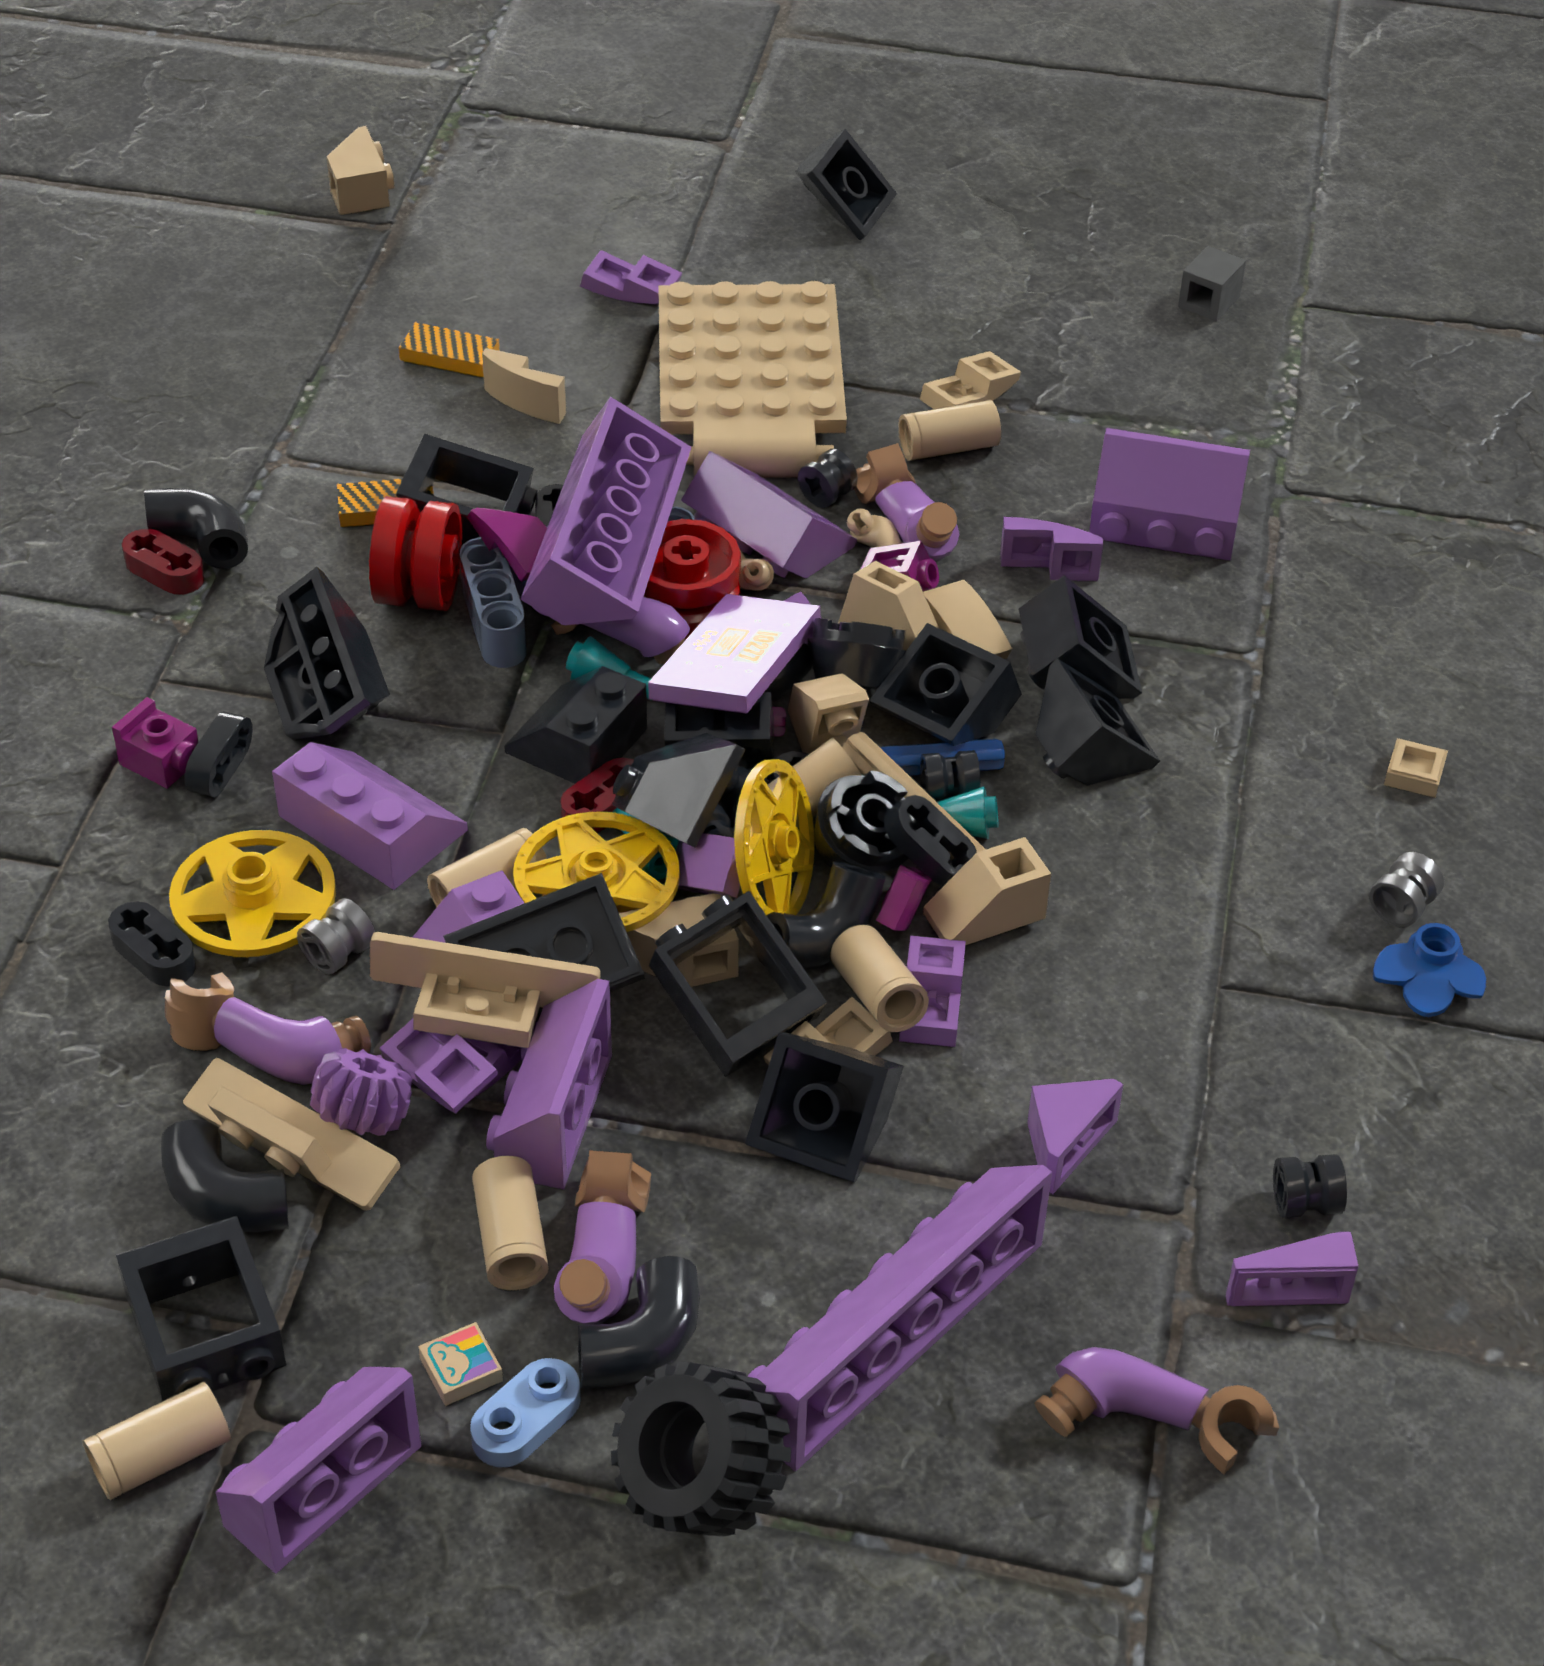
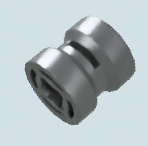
M1406 852L1399 856L1391 865L1388 874L1381 877L1371 888L1369 893L1370 903L1374 911L1389 924L1398 927H1409L1423 914L1426 905L1433 902L1442 892L1445 885L1444 876L1435 862L1427 856L1416 852Z
M343 898L327 909L326 918L311 920L298 929L297 940L309 962L320 972L330 975L346 964L347 956L351 952L361 953L370 947V941L375 930L366 913L352 900Z

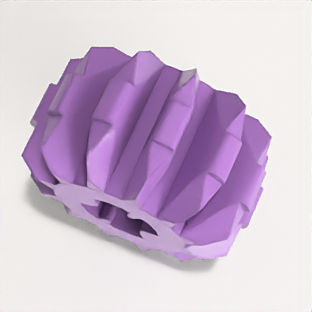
M346 1048L338 1049L337 1052L324 1054L321 1065L317 1066L311 1087L312 1097L310 1106L320 1113L322 1120L338 1124L340 1130H355L359 1135H363L365 1132H370L377 1136L385 1135L387 1131L398 1130L402 1118L406 1117L411 1101L413 1078L406 1071L402 1070V1066L398 1062H389L383 1059L382 1054H368L363 1049L358 1052H353Z

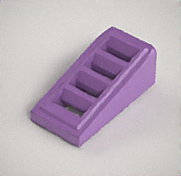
M1351 1232L1331 1233L1235 1258L1226 1291L1227 1305L1260 1306L1349 1303L1359 1267Z

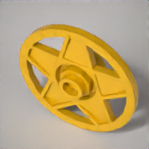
M780 759L764 760L758 763L747 776L738 801L733 837L737 874L742 893L745 894L750 891L766 915L772 912L797 915L806 899L813 871L814 826L812 811L805 786L793 766ZM774 772L780 776L772 792L764 779ZM797 813H798V820H799V828H800V830L796 827ZM792 872H798L791 894ZM763 881L767 905L758 892L755 883Z
M613 812L578 813L548 823L534 832L525 841L516 856L513 868L514 887L524 903L537 899L532 893L547 895L602 873L615 906L621 905L640 909L625 917H621L626 932L636 930L661 915L674 899L680 879L678 856L670 841L655 827L632 816ZM591 827L616 828L630 833L605 841ZM557 836L560 855L530 863L535 853ZM658 851L662 855L667 868L665 885L642 870Z
M249 830L217 838L193 852L181 864L173 877L169 891L171 913L177 927L197 946L225 956L257 957L277 953L299 944L297 940L298 929L311 920L326 918L327 909L335 902L336 884L334 872L328 859L310 842L298 836L280 831ZM255 845L277 847L264 855L258 852H243L238 849L239 847ZM309 861L314 864L322 877L323 893L297 882ZM206 862L213 881L184 894L189 879ZM275 920H304L290 931L266 939ZM227 921L231 940H225L206 933L193 922Z

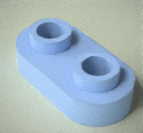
M544 1358L528 1364L487 1400L473 1415L470 1426L472 1446L478 1458L494 1467L514 1466L524 1461L576 1413L580 1405V1381L575 1369L559 1359ZM545 1383L557 1384L555 1387L550 1389H544L539 1387V1385ZM499 1422H509L512 1424V1426L503 1430L493 1427Z

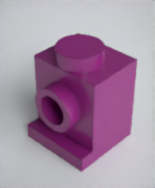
M148 697L112 726L119 765L166 789L185 774L189 757L199 743L195 727L157 709L155 701Z

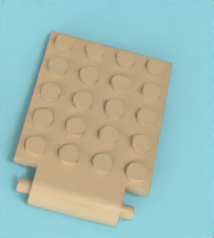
M766 281L759 285H736L732 282H719L715 285H691L686 282L658 285L661 428L670 434H693V446H690L692 448L686 465H694V477L709 451L756 473L762 478L798 477V473L803 466L810 462H817L822 453L829 449H834L833 445H816L815 433H846L847 417L835 284H824L819 281H809L804 284H779L773 281Z

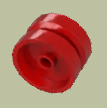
M386 496L381 501L374 521L369 555V581L374 603L403 607L413 595L418 608L447 611L457 588L460 573V548L462 547V521L457 504L429 501L423 510L419 512L415 501L409 498Z
M679 519L667 522L643 597L672 606L690 627L685 639L691 635L726 594L740 596L741 551L736 539L724 528L707 521Z

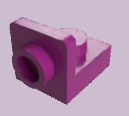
M922 540L870 548L861 567L863 569L877 561L918 581L923 592L934 589L939 583L938 566L933 559H930Z

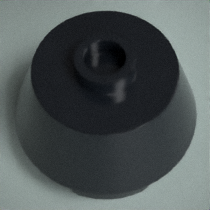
M815 618L812 638H807L815 679L843 673L865 689L866 692L867 688L878 689L906 652V650H903L906 630H893V627L853 621L852 623H832L830 619Z
M869 771L865 776L851 775L841 777L830 783L820 797L814 829L815 845L822 859L830 867H832L833 862H844L878 873L892 870L903 864L908 857L888 837L884 818L887 811L893 805L903 800L908 791L892 777L877 771ZM911 816L912 819L909 825L913 829L915 820Z

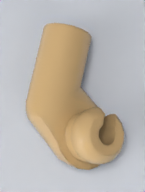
M856 509L847 518V527L850 529V534L857 538L858 543L873 548L902 543L893 523L885 517L871 515L866 509Z
M741 551L740 589L762 591L768 588L774 579L772 565L763 559H746Z

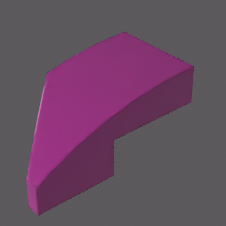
M487 508L472 509L467 518L488 550L491 551L498 547L520 581L527 580L547 527L538 517Z
M900 865L885 896L876 921L893 930H908L932 879L917 868Z

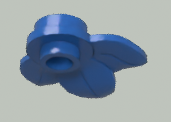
M1429 923L1421 926L1411 935L1408 943L1386 946L1378 955L1372 972L1373 979L1376 982L1403 986V997L1408 1007L1424 1017H1432L1444 1013L1451 1005L1455 994L1462 997L1480 999L1483 997L1486 988V976L1482 967L1463 955V947L1458 934L1449 926L1440 923Z

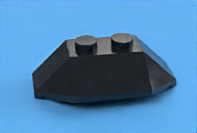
M315 567L278 596L276 611L279 615L270 634L264 670L285 734L293 740L332 734L354 723L390 695L365 627L321 569Z

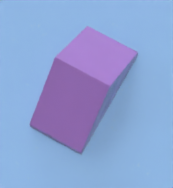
M1104 1079L1032 1086L1027 1124L1037 1165H1044L1052 1171L1050 1193H1055L1117 1122L1123 1084L1119 1081Z

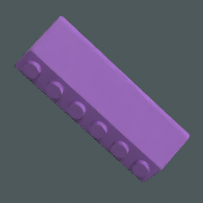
M610 397L580 440L521 600L531 605L540 614L549 616L564 626L633 619L639 612L692 447Z
M1044 1165L990 1168L974 1184L971 1182L963 1184L953 1195L948 1207L934 1219L927 1217L922 1220L903 1247L894 1255L891 1253L884 1254L874 1264L868 1278L853 1291L847 1289L841 1292L833 1300L824 1317L810 1329L808 1327L799 1329L790 1338L784 1352L767 1367L764 1365L758 1366L747 1376L757 1378L766 1385L765 1393L775 1395L782 1406L776 1415L777 1418L787 1419L790 1433L783 1437L784 1447L791 1448L790 1462H784L796 1472L1042 1245L1052 1177L1051 1170Z

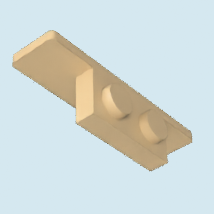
M374 932L370 941L371 979L422 988L413 1014V1030L449 1036L458 1034L462 1038L524 1048L529 1047L539 1007H544L600 979L601 970L594 966L388 933Z
M220 1058L212 1060L183 1100L184 1105L189 1111L219 1127L218 1131L236 1146L244 1150H248L250 1146L265 1153V1159L278 1170L284 1169V1173L291 1177H294L298 1172L365 1211L373 1207L400 1168V1163L395 1156L347 1129L340 1130L339 1125L334 1122H325L320 1118V1114Z

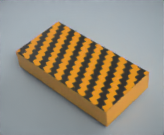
M415 322L399 346V358L405 362L484 377L482 353L485 348L500 351L499 339Z
M403 479L337 484L340 527L374 525L381 501L386 496L396 497V492ZM433 483L428 492L432 496H434Z

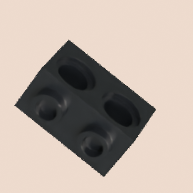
M764 692L746 714L666 702L665 746L708 733L744 748L745 751L742 758L747 762L749 769H753L761 761L774 759V716L771 692Z

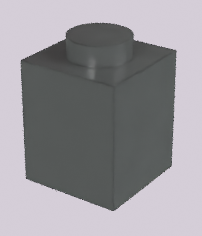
M1207 246L1183 270L1178 307L1217 322L1241 296L1246 260Z

